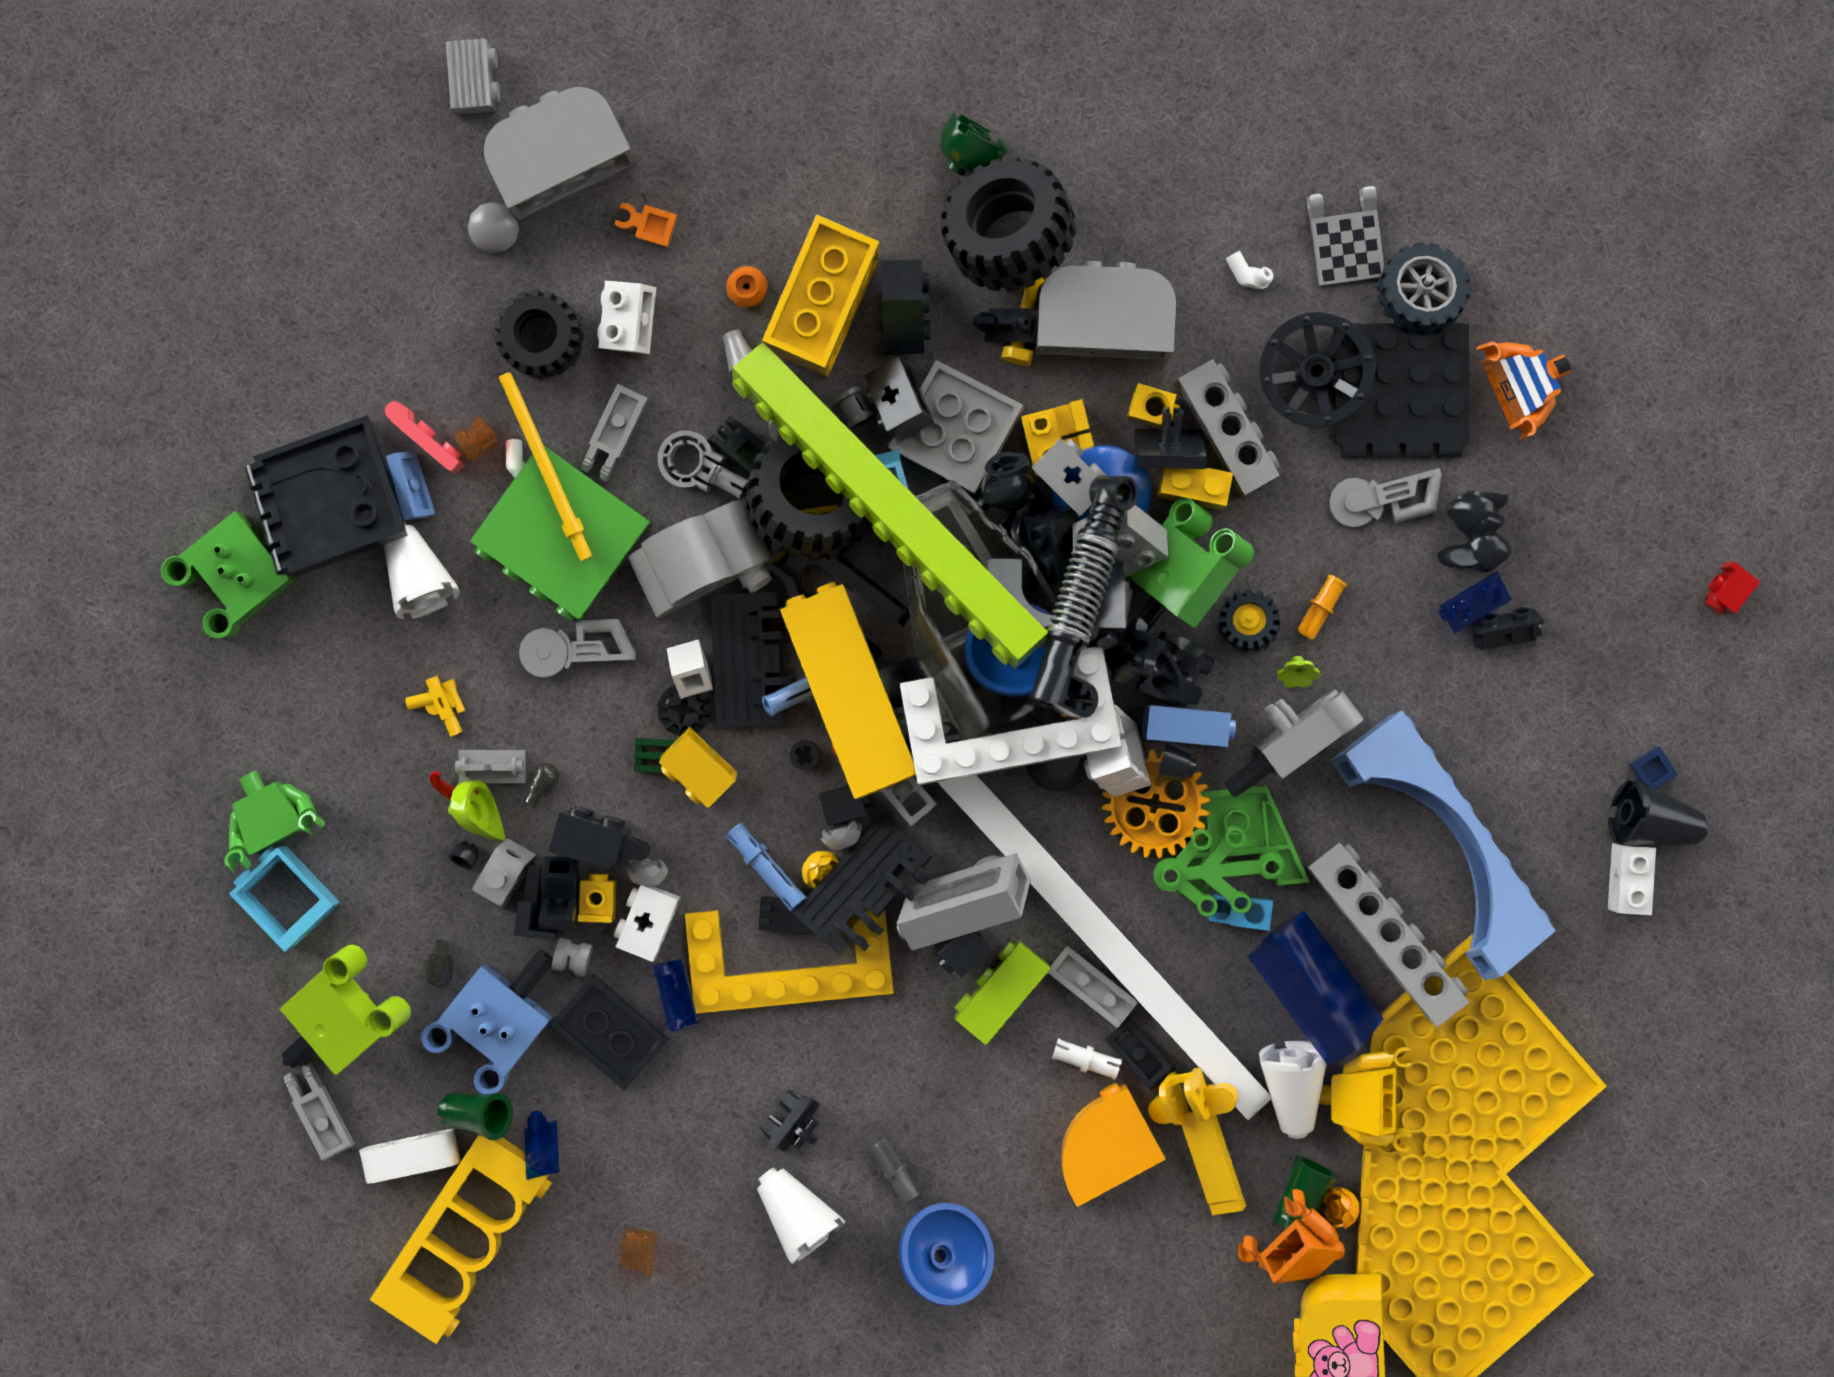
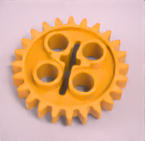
M1153 749L1149 751L1148 759H1145L1151 780L1150 790L1144 794L1135 790L1113 797L1108 792H1103L1102 795L1111 799L1110 804L1102 806V809L1111 811L1112 815L1104 821L1105 823H1115L1116 827L1111 831V835L1122 833L1123 837L1119 843L1121 846L1131 841L1132 853H1136L1140 847H1143L1144 857H1149L1152 850L1155 849L1158 858H1163L1165 848L1168 849L1172 856L1177 855L1176 845L1179 844L1184 848L1188 844L1186 838H1191L1196 827L1206 829L1207 826L1200 821V817L1210 816L1211 813L1202 809V804L1211 802V798L1202 797L1201 792L1209 787L1207 784H1197V781L1203 775L1201 772L1193 774L1192 779L1185 778V782H1181L1184 787L1183 796L1178 800L1171 799L1168 795V787L1174 781L1157 779L1163 753L1160 759H1158ZM1158 794L1160 801L1183 805L1186 810L1179 812L1158 808L1156 813H1153L1154 807L1131 803L1127 798L1128 796H1135L1154 800ZM1135 808H1141L1145 814L1144 823L1138 827L1133 826L1129 821V814ZM1168 814H1173L1178 820V827L1172 833H1167L1162 828V819Z

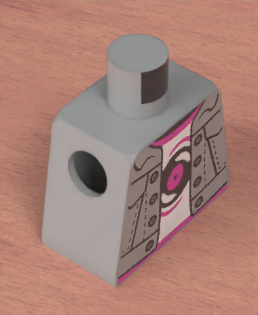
M507 838L494 850L472 890L499 907L506 909L527 873L528 865L532 864L536 854Z

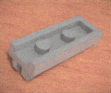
M1068 945L1048 971L1050 975L1116 1028H1119L1139 1002Z

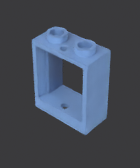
M1144 705L1141 738L1228 747L1229 740H1234L1236 720H1231V713Z

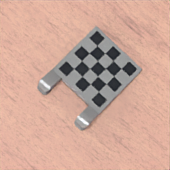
M1374 186L1364 187L1359 191L1363 212L1324 217L1323 196L1321 194H1313L1307 197L1306 201L1319 286L1381 277L1380 275L1384 269V260L1377 213V193Z

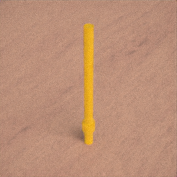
M505 373L499 377L500 382L563 521V525H561L566 539H571L580 562L588 560L593 556L583 535L585 529L582 522L573 513L512 373Z

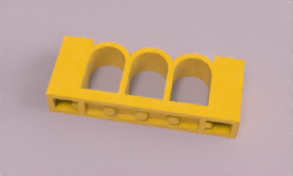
M478 1135L370 1300L435 1344L439 1342L443 1335L449 1338L460 1322L455 1318L461 1309L459 1306L468 1298L475 1286L476 1271L485 1268L494 1259L501 1246V1233L511 1229L524 1214L527 1204H530L535 1196L542 1199L552 1184L547 1179L552 1170L503 1137L498 1140H489ZM474 1168L505 1188L513 1196L515 1213L512 1217L505 1220H497L457 1195ZM448 1207L479 1227L487 1235L489 1252L486 1256L481 1258L467 1257L432 1234V1231ZM422 1247L453 1266L461 1274L463 1279V1291L461 1294L454 1297H445L406 1272Z

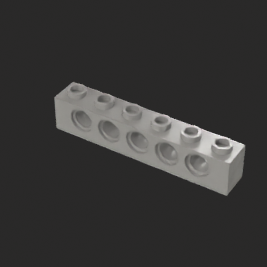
M1340 842L1310 864L1307 870L1431 1024L1439 1027L1469 1003L1464 996L1468 993V990L1456 976L1450 979L1443 968L1447 965L1435 950H1432L1430 953L1421 943L1425 937L1413 923L1407 926L1400 917L1403 910L1392 897L1386 900L1378 890L1382 884L1370 870L1364 873L1357 864L1361 858L1349 844L1343 847ZM1342 870H1350L1355 875V885L1350 889H1344L1338 883V875ZM1365 896L1374 898L1377 903L1375 913L1370 916L1364 915L1359 908L1360 900ZM1388 922L1395 924L1398 928V936L1392 942L1385 941L1381 936V928ZM1408 949H1414L1420 957L1419 964L1412 969L1407 968L1402 961V956ZM1430 976H1436L1441 982V989L1435 995H1429L1424 989V982Z

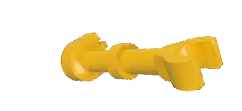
M1041 277L1034 281L1036 285L1028 288L1025 287L1020 308H1034L1038 288L1043 286L1046 279L1044 280ZM1011 342V345L1003 347L1001 359L1027 367V365L1030 366L1034 351L1024 348L1025 342Z

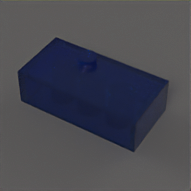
M1305 910L1275 927L1248 955V958L1328 1066L1356 1052L1384 1020Z

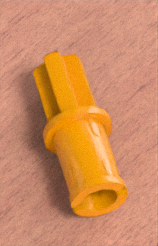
M1328 574L1316 598L1309 601L1312 605L1297 628L1299 634L1311 640L1316 637L1328 615H1333L1334 611L1332 608L1344 588H1346L1347 584Z

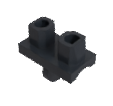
M788 1090L779 1102L790 1113L784 1122L775 1115H770L760 1126L761 1131L770 1140L767 1145L774 1151L779 1149L785 1152L790 1144L799 1150L805 1141L815 1145L819 1140L813 1133L819 1122L811 1116L817 1110L820 1103L812 1097H806L793 1090Z

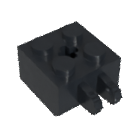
M580 806L570 807V810L559 812L548 852L605 869L623 861V858L634 859L635 862H640L647 859L649 854H651L648 842H642L641 839L630 836L632 828L625 826L626 820L609 815L602 817V819L593 817V810Z

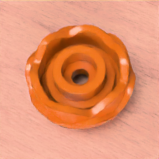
M751 266L735 269L729 275L726 283L728 297L735 305L741 308L761 304L768 289L766 277L760 270ZM749 284L750 288L744 289V285Z

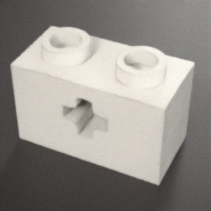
M1612 843L1608 910L1624 914L1652 915L1656 848L1650 846H1624Z
M640 885L639 889L633 887L626 906L631 908L627 920L621 918L614 933V937L619 939L616 948L654 962L681 897L654 886ZM645 913H649V920L653 922V925H648L643 929L641 928L642 921L637 918L642 917Z

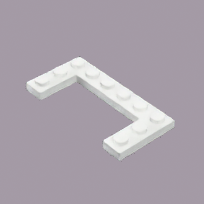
M1097 646L1081 651L1074 673L1075 676L1092 684L1098 692V706L1090 717H1080L1081 719L948 744L945 742L934 678L900 683L918 785L1121 748L1122 745L1103 648Z

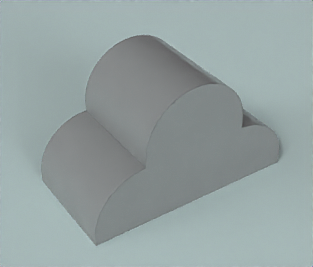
M745 499L730 502L704 515L695 516L676 523L646 539L641 544L642 548L628 557L657 619L774 560L766 542L762 541L757 535L758 526L754 527L751 525L748 517L750 510L746 508Z

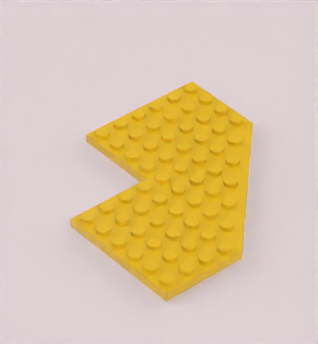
M1473 934L1443 959L1447 965L1443 968L1450 979L1456 976L1468 990V993L1464 995L1469 1001L1467 1005L1439 1027H1435L1405 992L1372 1020L1370 1053L1387 1051L1389 1054H1393L1399 1047H1407L1411 1050L1401 1051L1397 1055L1400 1063L1412 1062L1409 1067L1401 1068L1395 1063L1391 1064L1390 1068H1396L1395 1131L1399 1128H1405L1411 1132L1412 1137L1401 1136L1397 1139L1399 1144L1410 1146L1407 1152H1399L1391 1144L1388 1147L1363 1145L1355 1274H1381L1384 1340L1416 1377H1478L1594 1276L1506 1174L1607 1086L1508 972L1499 978L1482 979L1465 954L1471 947ZM1430 976L1425 980L1424 989L1426 993L1435 995L1440 991L1441 982L1439 978Z

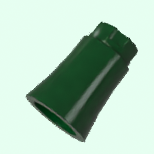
M449 1093L445 1095L443 1100L439 1101L437 1116L440 1117L443 1125L449 1126L452 1129L478 1134L489 1140H498L508 1132L511 1126L513 1107L510 1099L503 1093Z
M1295 1156L1291 1175L1277 1206L1278 1211L1274 1216V1221L1286 1229L1296 1219H1302L1301 1216H1289L1285 1210L1284 1197L1294 1201V1189L1301 1190L1304 1193L1305 1206L1308 1209L1313 1208L1317 1211L1326 1194L1337 1181L1338 1176L1327 1167L1303 1156Z

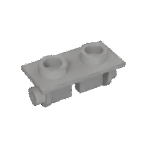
M459 750V761L455 762V773L459 774V783L465 780L473 781L476 779L484 783H526V750Z

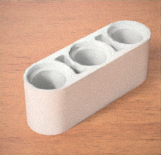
M446 1129L371 1145L359 1150L365 1180L368 1184L438 1170L461 1162L454 1129Z

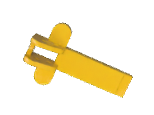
M1198 1067L1189 1073L1178 1075L1176 1072L1169 1073L1159 1087V1095L1149 1104L1148 1112L1151 1119L1156 1123L1182 1125L1212 1216L1243 1211L1246 1207L1245 1200L1216 1116L1217 1114L1232 1111L1239 1101V1093L1229 1083L1206 1086L1201 1067ZM1180 1083H1184V1093H1185V1097H1184V1094H1183V1091H1182V1088H1181ZM1186 1100L1192 1109L1191 1112H1189Z

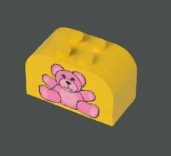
M1381 1274L1325 1275L1315 1279L1308 1285L1302 1296L1300 1318H1294L1295 1377H1385Z

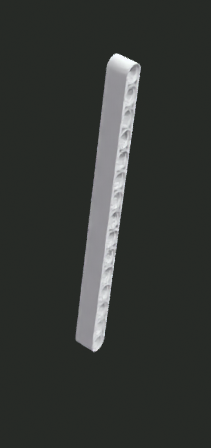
M977 775L938 782L1005 856L1018 854L1031 879L1030 884L1198 1067H1201V1070L1214 1084L1229 1083L1237 1089L1239 1101L1235 1107L1247 1120H1250L1271 1100L1270 1094Z

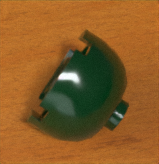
M952 112L941 133V150L950 161L947 166L961 176H965L966 172L973 174L974 168L980 165L982 167L988 166L992 160H1002L1008 151V146L1000 138L997 143L991 141L992 137L988 134L991 131L962 114L957 117L955 112Z

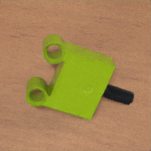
M347 945L326 959L323 964V970L280 1008V1011L302 1035L282 1053V1063L285 1066L289 1065L291 1068H295L315 1051L330 1070L337 1075L358 1059L380 1038L391 1035L410 1019V1006L403 998L392 996L376 1006L369 998V995L355 982L353 978L367 966L366 954L359 946Z

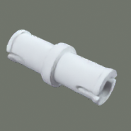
M1059 1038L1052 1056L1053 1060L1056 1059L1080 1067L1081 1072L1086 1073L1089 1070L1110 1077L1113 1080H1116L1122 1059L1093 1051L1094 1047L1087 1046V1048L1062 1041Z

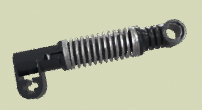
M1101 475L1092 481L1089 496L1093 506L1089 511L1088 523L1078 531L1077 538L1075 539L1077 544L1073 545L1077 551L1071 552L1075 558L1069 559L1072 565L1066 568L1070 573L1064 574L1068 580L1062 581L1065 587L1059 590L1063 595L1057 596L1061 602L1055 603L1058 609L1052 612L1056 617H1051L1050 620L1053 624L1047 625L1048 629L1046 630L1048 634L1046 639L1048 642L1029 699L1056 714L1087 718L1095 712L1098 706L1099 699L1096 688L1075 676L1074 673L1081 651L1087 649L1089 644V637L1092 636L1090 631L1094 629L1092 623L1096 622L1095 616L1099 614L1097 609L1101 607L1102 594L1106 592L1104 587L1108 585L1109 572L1113 570L1111 565L1115 563L1114 557L1117 556L1120 546L1117 531L1120 530V523L1124 519L1122 515L1127 510H1130L1137 501L1138 487L1136 482L1128 476Z

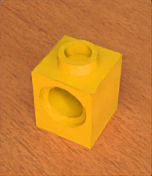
M1138 383L1135 387L1126 419L1161 429L1162 414L1159 416L1150 415L1146 411V402L1155 399L1162 404L1163 408L1170 407L1172 421L1173 407H1180L1179 404L1174 403L1177 394Z

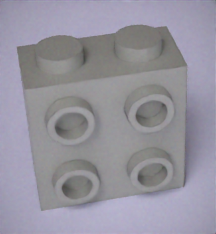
M1136 505L1127 510L1122 515L1124 519L1120 523V530L1117 531L1120 546L1117 556L1114 557V561H1124V578L1168 558L1167 530ZM1088 517L1072 524L1073 545L1077 544L1075 539L1077 538L1078 531L1088 523Z

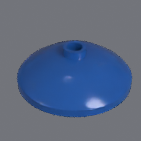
M1109 445L1093 446L1082 450L1084 454L1080 458L1089 467L1095 463L1106 475L1131 477L1138 487V497L1135 505L1146 514L1148 513L1152 500V484L1147 470L1144 467H1138L1136 456L1125 449ZM1067 466L1063 470L1066 473L1064 479L1066 483L1072 480L1077 484L1081 480L1078 476L1080 471L1078 466L1074 469ZM1052 489L1053 506H1069ZM1091 505L1081 516H1079L1076 513L1077 521H1080L1088 517V515H1090V508L1093 505Z
M1030 604L1034 609L1042 613L1052 615L1045 609ZM969 629L965 640V658L972 676L986 689L1005 696H1025L1032 692L1046 646L1035 650L1014 669L1009 663L1005 665L1000 662L992 651L993 647L987 645V640L985 638L980 640Z
M939 1203L920 1210L907 1223L900 1240L899 1259L906 1281L920 1297L936 1305L955 1306L972 1300L985 1288L993 1270L994 1248L987 1228L973 1212L957 1204ZM936 1251L941 1255L940 1263L934 1258Z

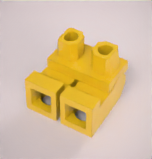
M1083 399L1021 416L1032 465L1059 439L1087 432L1090 429ZM1091 432L1069 438L1081 450L1094 446Z

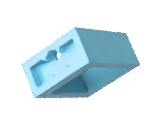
M286 845L276 849L271 846L257 859L261 863L252 872L247 869L233 882L237 887L229 894L274 942L286 952L293 949L340 902ZM281 861L320 899L288 931L250 892Z

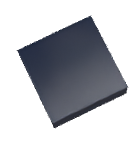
M1660 746L1654 747L1629 763L1638 780L1655 789L1678 775Z

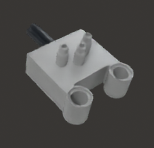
M1336 688L1326 693L1298 715H1296L1290 705H1287L1284 699H1279L1275 702V705L1270 704L1265 708V712L1277 730L1255 746L1261 755L1227 779L1224 783L1225 787L1233 797H1238L1273 771L1283 779L1342 735L1356 727L1364 718L1344 691L1339 693Z

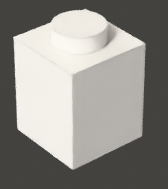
M699 639L667 648L671 675L680 698L713 689L708 663Z

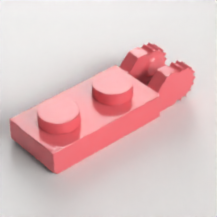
M398 401L386 404L387 406L384 407L385 416L391 419L390 421L447 470L458 474L463 469L465 464L458 459L462 454L447 441L443 446L433 437L437 432L424 421L420 420L416 424L414 412Z

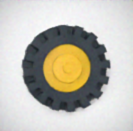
M1247 589L1246 593L1243 594L1240 591L1234 593L1235 597L1232 599L1229 597L1225 601V606H1222L1220 610L1219 624L1224 641L1227 644L1229 643L1232 649L1236 651L1240 649L1245 654H1248V651H1253L1254 654L1259 653V650L1262 648L1266 650L1270 647V643L1276 640L1280 629V615L1277 605L1273 604L1270 596L1265 597L1263 592L1258 590L1257 593H1252V589Z

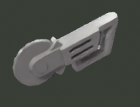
M1437 468L1379 485L1373 479L1368 483L1366 480L1359 478H1347L1339 482L1332 490L1329 498L1330 511L1334 519L1348 527H1361L1369 523L1373 518L1377 521L1383 512L1385 504H1389L1395 524L1435 513L1442 477L1441 470ZM1428 478L1424 502L1399 508V500L1415 496L1417 481Z
M619 619L577 620V641L571 642L569 636L562 629H559L558 632L547 628L536 629L524 637L519 649L520 662L525 670L534 676L543 678L556 675L564 667L569 669L572 662L636 660V652ZM611 632L621 654H609L603 641H585V633Z

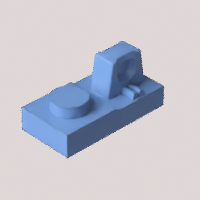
M397 452L386 456L388 462L386 469L392 486H395L398 505L404 521L435 515L417 452Z

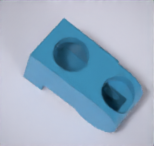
M1211 894L1216 899L1218 908L1214 915L1208 917L1209 921L1230 924V926L1270 931L1273 899L1250 897L1251 908L1246 913L1241 914L1235 912L1230 902L1221 894ZM1239 897L1235 900L1236 907L1242 908L1247 904V899L1244 897ZM1212 901L1210 902V909L1213 907Z

